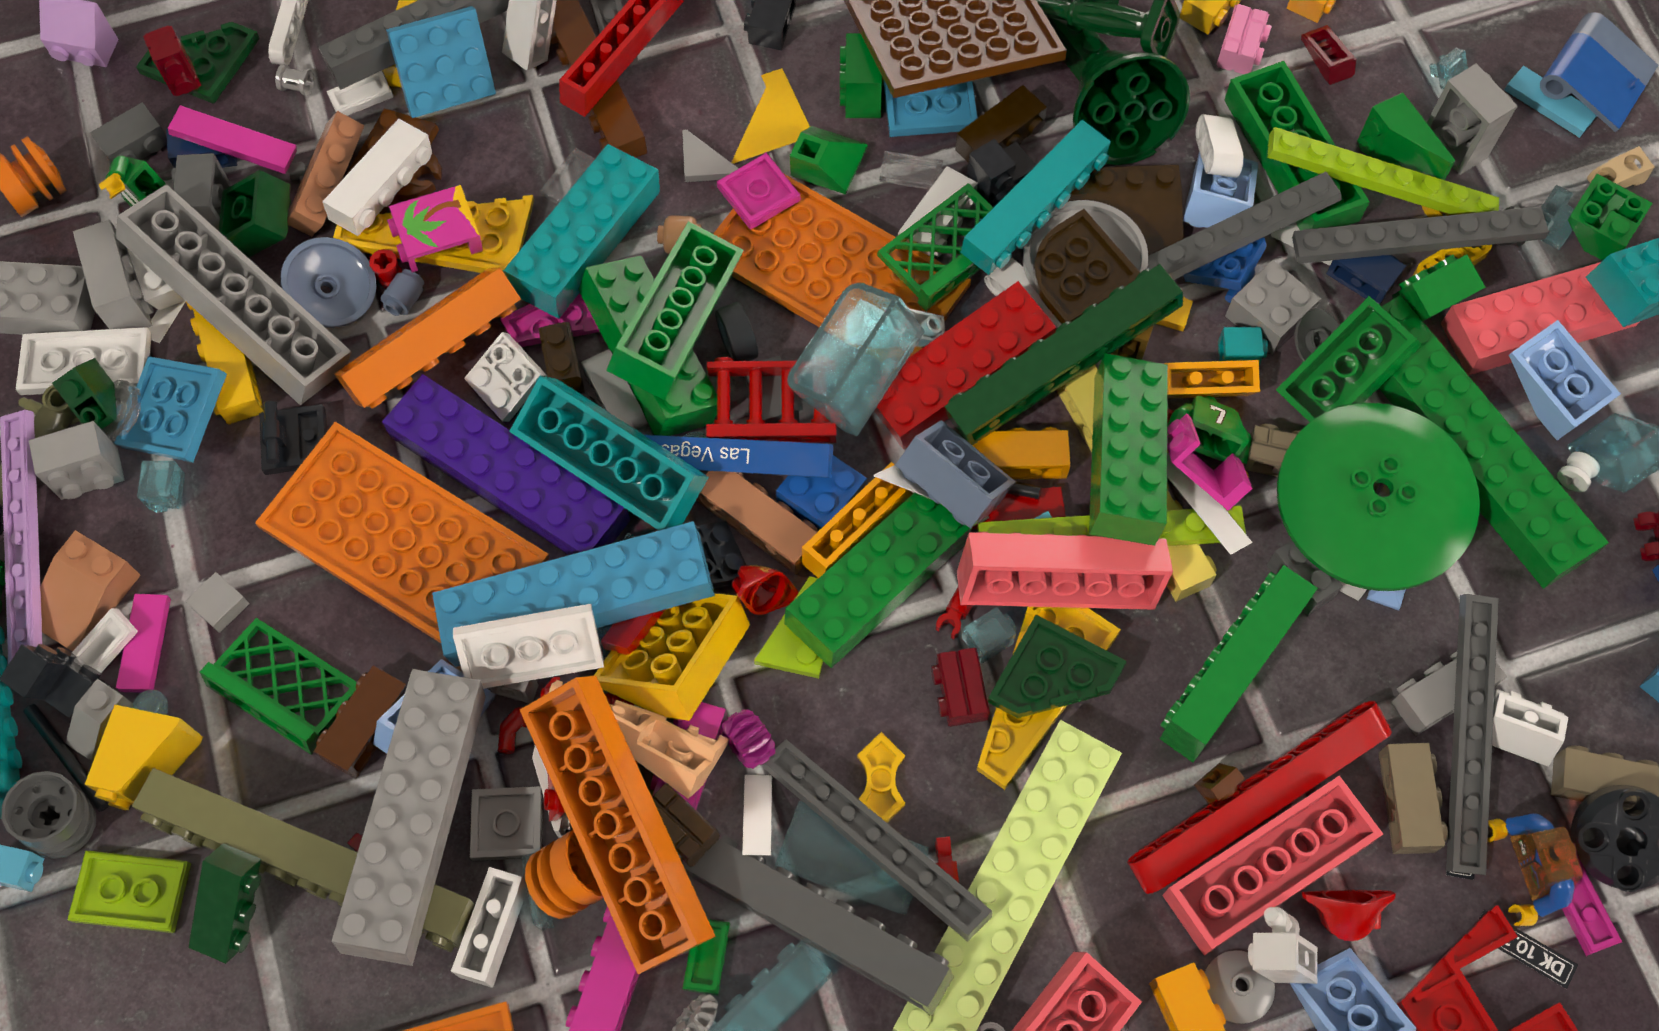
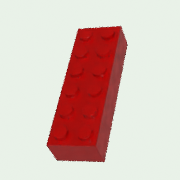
M1017 281L863 389L867 402L904 450L910 445L916 435L941 420L944 422L948 419L945 405L948 404L954 395L960 392L965 393L974 387L981 377L987 374H994L1002 368L1008 359L1021 356L1037 340H1045L1053 335L1057 327L1021 283Z

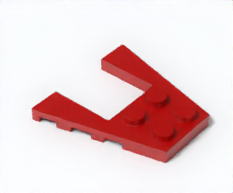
M1498 905L1489 909L1397 1003L1399 1008L1416 1027V1031H1498L1460 970L1518 937ZM1559 1002L1508 1031L1578 1030Z

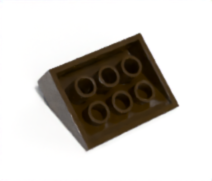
M1179 164L1104 167L1098 171L1094 169L1090 173V178L1080 190L1075 188L1070 193L1071 197L1068 202L1076 200L1101 202L1117 208L1130 217L1139 227L1145 238L1148 256L1183 240V205Z

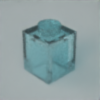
M142 461L137 497L149 510L154 512L180 509L185 473L175 461Z
M998 607L965 626L962 639L969 648H977L979 661L982 664L1013 645L1017 629L1008 614L1003 615Z

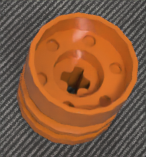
M28 136L21 139L28 149V153L22 155L15 144L10 147L16 160L10 162L0 153V190L21 217L39 208L34 193L37 191L49 201L54 199L46 188L49 184L52 183L60 195L67 191L58 169L43 148L31 141Z
M573 830L539 849L529 857L525 866L527 888L536 905L547 915L557 919L570 918L587 908L590 904L603 899V895Z

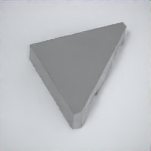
M682 130L685 182L720 180L739 169L691 132Z

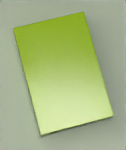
M85 850L67 920L74 923L175 933L191 863L181 860Z

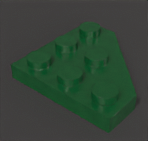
M234 22L222 24L221 29L209 33L201 30L181 36L180 42L188 54L201 83L198 89L192 90L188 94L214 104L260 38L257 31ZM148 49L136 66L138 72L141 75L166 84Z
M1035 615L989 695L988 703L1016 718H1021L1107 695L1114 688L1127 661Z

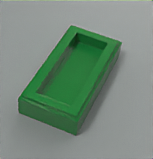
M708 919L716 937L689 950L682 989L719 996L731 924L730 922Z

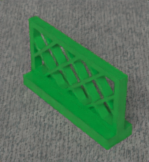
M967 183L878 251L877 256L918 297V304L927 311L980 270L977 265L960 253L962 247H956L957 235L966 236L972 230L970 228H958V216L975 218L976 226L979 223V218H984L993 207ZM967 195L976 204L975 210L958 209V201ZM940 215L954 216L953 227L936 226V218ZM917 232L931 233V244L913 243V235ZM935 233L953 235L952 246L935 245ZM895 249L908 250V262L895 261L889 254ZM912 250L930 252V264L912 262ZM934 252L952 254V261L947 265L934 264ZM911 270L929 271V279L919 285L911 277Z
M258 618L254 619L214 664L208 662L199 671L208 688L310 755L314 753L317 747L316 742L320 734L335 721L340 705L346 700L349 701L355 692L357 683ZM258 631L268 636L269 645L250 648L249 640ZM284 650L294 652L295 662L276 665L275 652ZM270 653L271 666L252 669L251 656ZM246 657L247 670L231 672L225 668L232 659ZM317 667L321 670V679L302 682L301 669ZM296 670L297 683L278 686L277 673ZM272 674L273 687L257 689L253 686L252 677ZM342 683L349 688L342 697L328 699V685ZM317 687L323 688L324 700L304 703L303 690ZM298 691L299 704L284 707L279 703V694ZM325 708V717L316 727L306 721L305 711Z

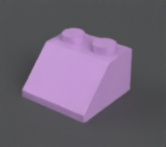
M39 0L40 40L52 58L59 61L80 62L86 66L107 67L118 38L97 3L84 0Z

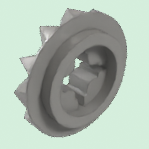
M705 993L699 995L697 999L691 1000L690 1005L687 1008H683V1013L676 1019L677 1024L672 1028V1031H708L716 1017L717 1000L712 995H706Z

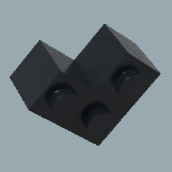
M993 139L969 154L967 177L978 183L977 192L994 208L1036 164L1017 142L1003 149Z
M22 644L0 677V681L24 698L45 700L69 718H72L75 705L97 679L110 687L109 684L100 679L102 674L98 670L85 664L81 667L75 663L76 656L70 651L61 647L53 650L43 644H38L37 647Z

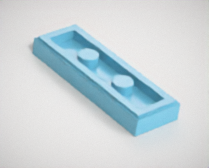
M1523 65L1504 90L1580 138L1596 119L1597 115L1570 94L1565 98L1556 100L1545 96L1540 89V81L1543 77Z

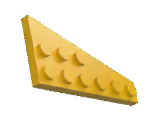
M527 195L523 196V199L506 201V198L495 199V202L477 204L474 201L467 202L480 235L483 251L471 254L468 244L464 243L415 258V262L482 273L487 268L499 267L503 271L523 247L534 204V196ZM391 213L378 214L373 224L365 228L359 236L339 225L336 226L333 238L348 242L363 253L373 254L378 250L388 249L394 252L397 259H400L396 245L401 244L399 236H392L387 219L392 218Z
M1027 607L1013 653L1035 615L1106 651L1118 637L1121 629L1089 608ZM1066 706L1021 718H1016L996 707L977 771L1005 790Z

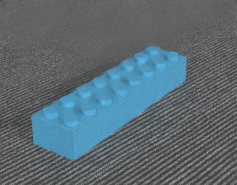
M694 521L432 593L443 655L455 667L461 666L453 639V628L591 604L596 628L715 596L701 537Z

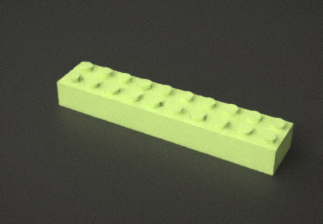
M1062 720L1059 721L968 889L971 894L992 910L991 919L968 942L948 926L935 953L949 961L947 967L951 969L954 978L933 1015L907 1002L893 1031H977L1122 754L1120 751Z

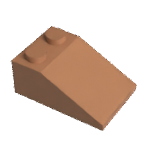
M75 530L53 557L40 586L42 633L73 652L111 608H116L141 575L127 561Z

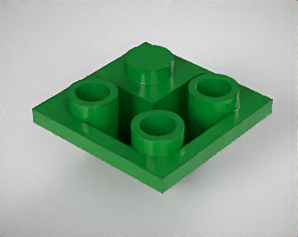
M811 126L800 133L790 154V176L846 195L868 148V144Z
M1596 174L1569 216L1568 222L1583 250L1603 261L1610 254L1626 248L1653 203Z

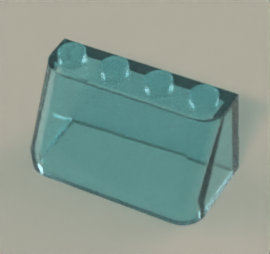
M854 283L842 292L789 372L787 378L788 385L799 397L835 423L839 428L857 437L922 338L925 330L901 297L864 283Z

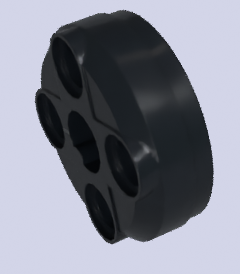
M1613 785L1589 795L1576 810L1571 823V842L1575 855L1581 865L1598 881L1625 892H1635L1659 882V847L1657 846L1659 839V797L1649 790L1630 785ZM1635 795L1637 798L1635 806L1631 809L1623 810L1624 800L1629 796ZM1597 828V834L1594 839L1583 841V833L1587 829ZM1631 866L1630 874L1627 877L1617 878L1618 870L1621 867Z

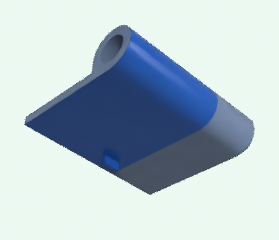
M1596 12L1588 13L1581 19L1540 81V89L1545 96L1555 100L1565 98L1572 93L1616 132L1622 126L1659 65L1605 16Z

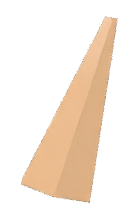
M556 680L551 684L549 692L562 686L563 682ZM618 700L615 701L614 705L609 704L634 759L687 799L704 785L729 741L727 737L722 735L717 740L698 734L699 728L692 725L687 730L679 728L666 721L667 717Z

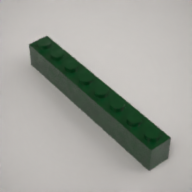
M1161 264L1152 269L1147 268L1143 270L1133 282L1125 287H1117L1110 293L1107 299L1099 304L1090 305L1074 321H1067L1061 324L1055 333L1047 339L1037 340L1030 346L1027 352L1019 357L1008 359L1002 368L994 374H987L981 377L974 387L965 393L960 392L954 395L948 404L945 405L949 420L962 438L971 445H974L1102 360L1105 353L1111 354L1182 307L1183 291Z

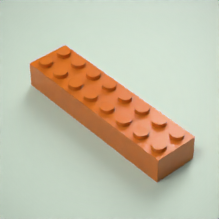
M597 676L576 677L520 709L637 974L650 970L716 937Z

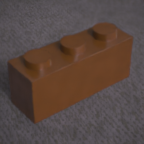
M374 665L368 673L365 672L360 676L356 683L355 692L349 701L346 700L340 705L335 721L329 729L324 730L320 734L316 742L317 747L314 750L322 760L354 779H357L378 748L373 745L377 720L405 694L407 684Z

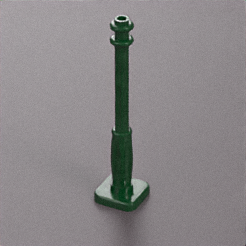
M1037 0L1046 17L1065 20L1070 26H1077L1100 34L1140 38V44L1144 53L1157 54L1165 58L1169 52L1180 19V12L1175 0H1154L1150 11L1146 13L1110 3L1073 0L1071 3L1059 0Z

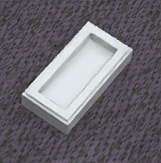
M382 71L342 90L336 87L327 91L335 111H339L346 116L393 98L392 91Z
M111 608L72 652L76 656L74 662L81 667L83 664L88 665L102 673L137 634L138 630L119 609Z

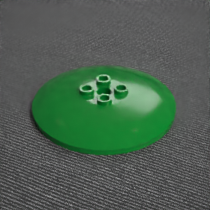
M1350 404L1338 407L1315 418L1291 442L1281 462L1277 478V502L1280 516L1296 547L1312 564L1327 575L1362 589L1397 591L1417 587L1432 581L1451 568L1468 548L1478 524L1480 509L1478 485L1472 467L1461 448L1443 429L1429 419L1408 409L1390 404ZM1373 484H1385L1390 490V495L1387 497L1379 496L1375 493Z

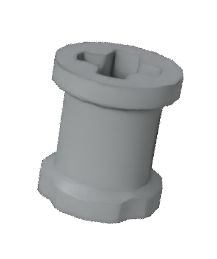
M281 64L276 72V87L280 91L290 89L299 91L304 96H309L314 86V74L310 69L300 71L290 69L286 64Z

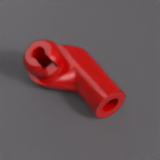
M523 707L515 708L501 722L497 749L499 753H514L516 732L522 726L527 728L520 709Z

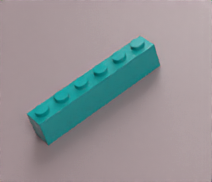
M1081 120L964 237L960 253L988 275L997 267L1002 269L1011 259V253L1017 247L1022 249L1028 243L1032 236L1031 232L1036 227L1039 229L1043 228L1051 218V212L1056 207L1061 209L1070 199V193L1075 188L1080 190L1090 178V173L1094 169L1100 170L1109 158L1107 151L1111 141Z

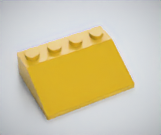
M714 593L715 596L666 609L655 625L650 628L643 641L639 642L640 645L635 651L624 655L611 650L604 660V667L599 668L594 676H597L603 690L667 718L690 721L750 626L739 597Z

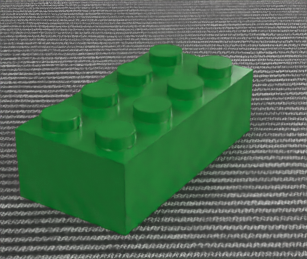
M1368 296L1276 391L1311 422L1322 414L1338 407L1364 403L1422 345L1405 327L1374 299Z

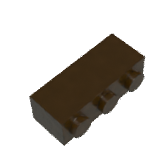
M1022 85L960 130L956 136L955 151L969 163V154L993 139L1003 149L1014 142L1021 145L1023 140L1029 135H1035L1042 130L1045 125L1047 107Z

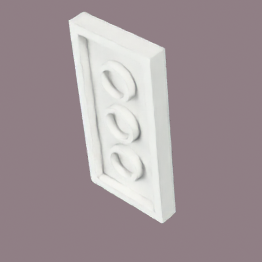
M147 327L23 334L16 391L20 395L43 394L49 386L53 385L52 382L72 368L93 358H96L114 383L115 390L136 389L147 358L150 356L152 333Z
M591 604L453 628V639L464 678L481 680L483 689L604 667Z

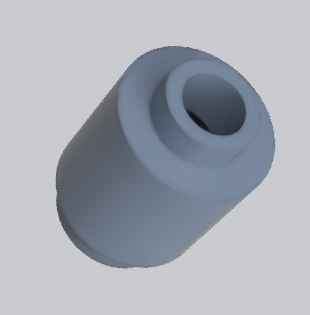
M408 269L397 273L381 296L384 309L394 316L407 315L423 292L424 280L417 273H412Z

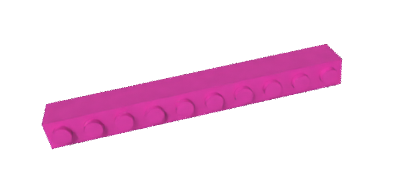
M701 702L690 721L674 719L673 724L685 730L690 725L698 727V734L717 740L722 735V723L727 721L728 717L726 709ZM655 774L650 789L654 790L652 798L664 784H667ZM705 783L689 799L678 791L676 792L697 810ZM608 907L603 917V922L607 923L603 936L598 935L591 950V956L595 957L591 970H585L580 980L578 991L582 992L579 1004L578 1006L573 1005L567 1017L566 1027L570 1028L569 1031H620L640 975L637 974Z

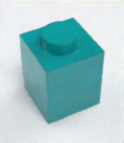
M1223 327L1218 339L1219 361L1259 360L1260 365L1262 358L1267 356L1268 344L1266 339H1262L1261 327Z

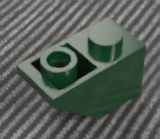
M96 358L72 368L52 382L53 386L82 424L94 421L102 430L117 420L114 383Z

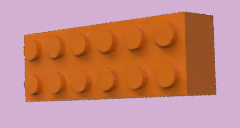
M500 267L487 268L336 371L334 375L356 405L363 408L370 406L372 409L387 399L385 393L392 388L400 390L414 380L411 375L418 370L426 372L440 362L437 357L447 352L452 354L466 344L463 339L473 334L478 336L491 327L489 321L499 316L504 318L517 309L515 303L520 301L521 298Z

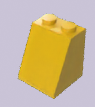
M114 704L85 785L96 791L95 797L109 801V806L129 810L130 805H133L152 769L155 768L173 775L201 744L203 736L181 718Z

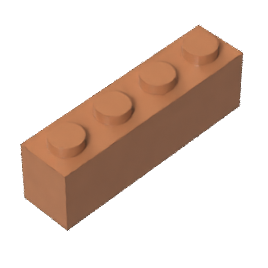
M339 111L327 122L289 209L287 220L289 226L311 237L323 226L327 213L322 201L342 181L365 125Z
M708 471L706 475L709 478L696 501L723 521H727L728 525L796 575L803 567L802 546L819 531L817 527L808 520H803L802 522L793 515L794 512L787 504L782 501L775 502L768 496V492L761 485L749 483L743 478L742 473Z

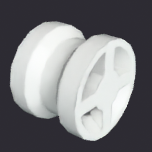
M1572 452L1567 459V466H1563L1559 470L1557 478L1566 488L1575 492H1585L1591 485L1590 479L1596 477L1599 473L1600 465L1592 456L1586 453Z

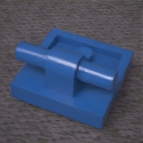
M1260 238L1184 274L1185 282L1229 289L1225 295V300L1231 303L1232 298L1253 279L1255 267L1267 247L1265 238Z

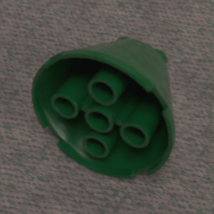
M1107 50L1101 53H1094L1087 58L1086 65L1080 76L1073 113V128L1083 120L1111 141L1107 151L1109 155L1107 164L1124 165L1144 160L1157 153L1155 149L1168 138L1172 140L1183 125L1190 104L1188 82L1174 62L1157 54L1124 50Z

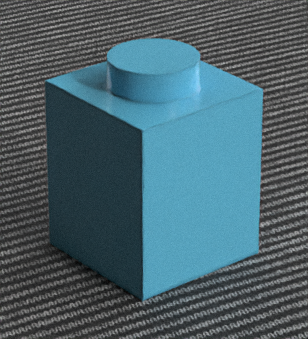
M0 845V885L32 892L34 885L42 876L45 858L31 851Z

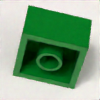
M846 33V46H840V106H845V118H881L882 75L860 33Z
M1453 254L1400 283L1401 290L1393 294L1392 297L1395 299L1401 295L1419 318L1424 321L1486 287L1469 256L1466 254L1456 259Z

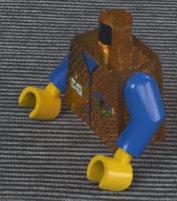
M1539 814L1507 818L1506 822L1501 819L1488 820V825L1493 830V836L1488 837L1487 842L1504 839L1508 833L1511 835L1510 839L1533 905L1515 904L1509 908V913L1521 912L1522 914L1521 920L1514 923V925L1532 926L1537 922L1538 915L1544 917L1567 907L1573 900L1575 885L1583 877L1582 869L1576 856V847L1571 842L1567 829L1564 826L1554 828L1550 821Z

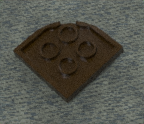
M1082 209L1055 226L1044 237L1037 250L1033 273L1035 286L1041 300L1058 321L1063 324L1067 321L1072 322L1080 317L1083 311L1090 305L1099 304L1107 299L1110 293L1117 287H1125L1133 282L1140 272L1089 213Z

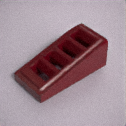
M1328 25L1301 34L1302 42L1329 85L1354 76L1357 59ZM1324 39L1327 40V41H1324V42L1319 43V44L1316 43V42L1322 41V40H1324Z

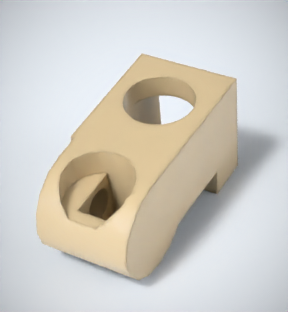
M1640 146L1597 167L1587 176V180L1591 183L1595 175L1599 174L1623 188L1631 185L1637 186L1646 182L1655 167ZM1635 159L1641 163L1640 169L1635 164Z

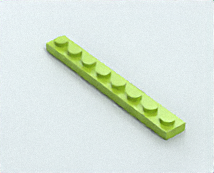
M1274 127L1269 134L1267 158L1318 174L1327 172L1331 178L1450 215L1499 211V197Z
M1233 506L1229 511L1226 510L1246 534L1242 506ZM1194 509L1167 510V524L1159 538L1166 539L1168 546L1221 543ZM1090 515L978 523V532L1095 536L1089 534Z

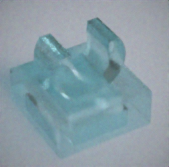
M1455 48L1448 55H1441L1439 57L1440 61L1437 64L1431 63L1429 65L1431 76L1439 78L1440 89H1444L1448 80L1468 69L1466 52L1463 49Z

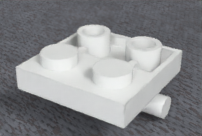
M502 332L464 379L502 421L509 422L526 402L539 376L547 377V375L510 334Z

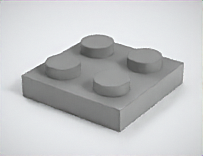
M541 786L472 789L470 859L472 861L525 859L542 848L543 793Z

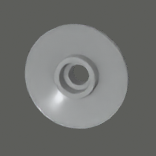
M1235 950L1222 953L1214 958L1206 968L1205 974L1210 984L1209 996L1213 1004L1217 1003L1220 1006L1226 1021L1236 1024H1247L1260 1019L1268 1012L1274 1000L1275 984L1253 970V966L1249 963L1248 952ZM1237 979L1246 981V991L1242 992L1237 989L1235 984Z

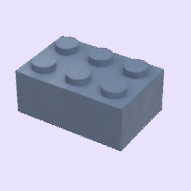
M942 420L916 435L895 464L902 471L906 479L917 483L927 492L931 500L942 504L952 513L956 521L967 525L970 529L997 508L1016 482Z

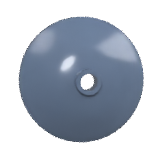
M321 237L299 244L289 253L281 270V288L327 328L342 327L357 321L368 311L375 297L376 277L370 267L369 260L355 246L340 239ZM328 286L331 292L324 293L320 287Z

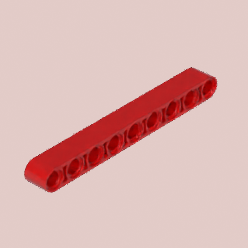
M1373 700L1356 706L1238 784L1237 790L1230 797L1214 800L1133 854L1127 863L1145 894L1154 893L1166 887L1388 738L1392 734V729L1378 704Z

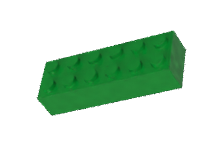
M1285 61L1231 79L1224 101L1278 194L1320 175L1267 158L1269 134L1274 127L1336 146ZM1331 178L1340 190L1342 200L1295 223L1299 230L1352 225L1360 222L1369 204V200L1360 186Z
M688 221L615 347L606 371L665 401L734 273L744 250Z
M642 256L586 267L578 289L612 354L654 281ZM693 349L665 401L627 382L654 435L672 436L702 428L706 424H713L716 418L717 393Z
M1106 353L1102 358L1094 378L1090 535L1155 546L1167 524V364Z
M913 493L785 608L784 624L832 668L965 546L971 529L967 525L956 521L952 513L942 504H938L920 494Z
M1285 565L1282 566L1277 575L1271 571L1254 597L1252 596L1236 622H1233L1217 648L1215 647L1208 656L1198 674L1196 673L1187 685L1179 700L1177 699L1168 711L1165 719L1160 724L1165 730L1159 739L1194 763L1318 588Z

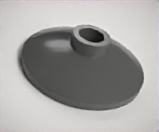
M1317 309L1307 312L1296 325L1295 346L1302 362L1339 327L1335 318L1324 310Z

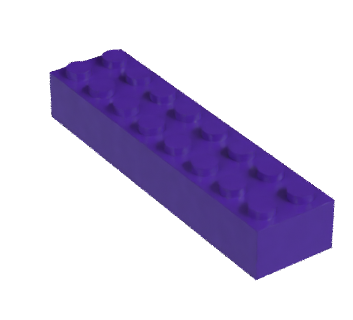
M423 374L382 421L393 440L568 555L612 544L630 522L626 508Z

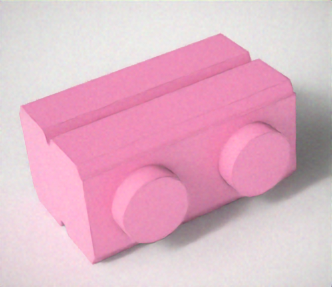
M1240 4L1235 5L1216 64L1219 68L1230 71L1233 69L1237 73L1247 74L1251 72L1253 64L1260 65L1265 49L1259 47L1260 42H1267L1271 26L1266 24L1269 16L1268 12L1259 9L1251 10V7Z

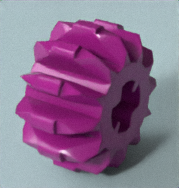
M743 709L738 713L735 712L727 718V721L722 723V735L729 739L727 745L731 748L738 761L742 762L745 767L754 769L759 765L761 766L775 754V742L772 740L771 734L753 711Z

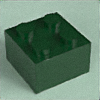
M258 170L223 190L219 232L248 258L285 239L288 233L287 220L288 209L291 204V184Z

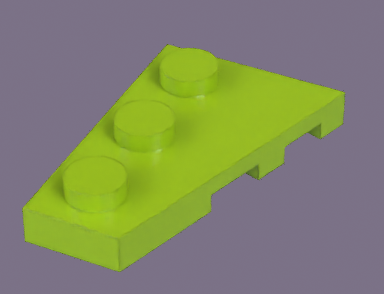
M809 576L796 598L818 578ZM784 614L755 658L754 664L819 679L823 660L784 624Z

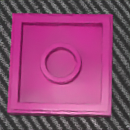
M767 152L716 182L719 191L750 230L801 200L800 193Z

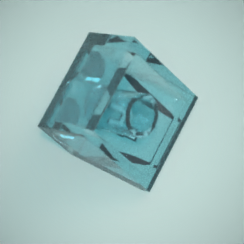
M1613 413L1567 445L1571 453L1576 451L1586 453L1599 463L1600 471L1594 478L1600 485L1624 493L1659 470V426L1617 413Z

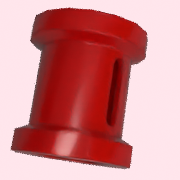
M381 249L374 252L370 257V267L376 273L377 282L384 288L389 286L397 273L403 271L398 266L397 257L391 250Z

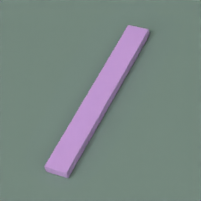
M28 410L0 417L8 664L22 644L35 647L38 644H42L37 484L29 440L35 439L34 412Z

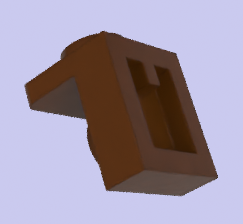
M1218 763L1197 781L1194 786L1205 801L1210 804L1214 800L1230 797L1237 790V785L1245 778L1237 767Z

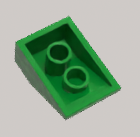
M1403 92L1372 107L1357 140L1361 151L1369 157L1442 180L1446 179L1456 161Z

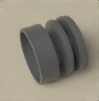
M50 771L32 773L20 779L7 792L2 804L1 819L7 832L35 854L48 859L68 857L79 851L90 840L96 827V811L91 801L63 775Z

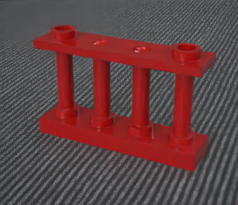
M814 356L810 360L733 361L729 357H718L714 359V362H707L709 377L717 376V420L714 421V424H706L707 438L836 443V423H830L826 412V375H836V360H829L826 356ZM813 375L814 419L811 420V423H798L794 419V376ZM730 376H749V420L746 421V424H733V421L730 420ZM762 376H781L782 419L778 423H766L765 420H762Z

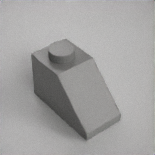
M97 679L74 707L66 744L93 762L114 704L134 709L138 707Z

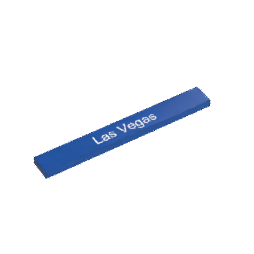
M645 435L699 471L831 478L832 444Z

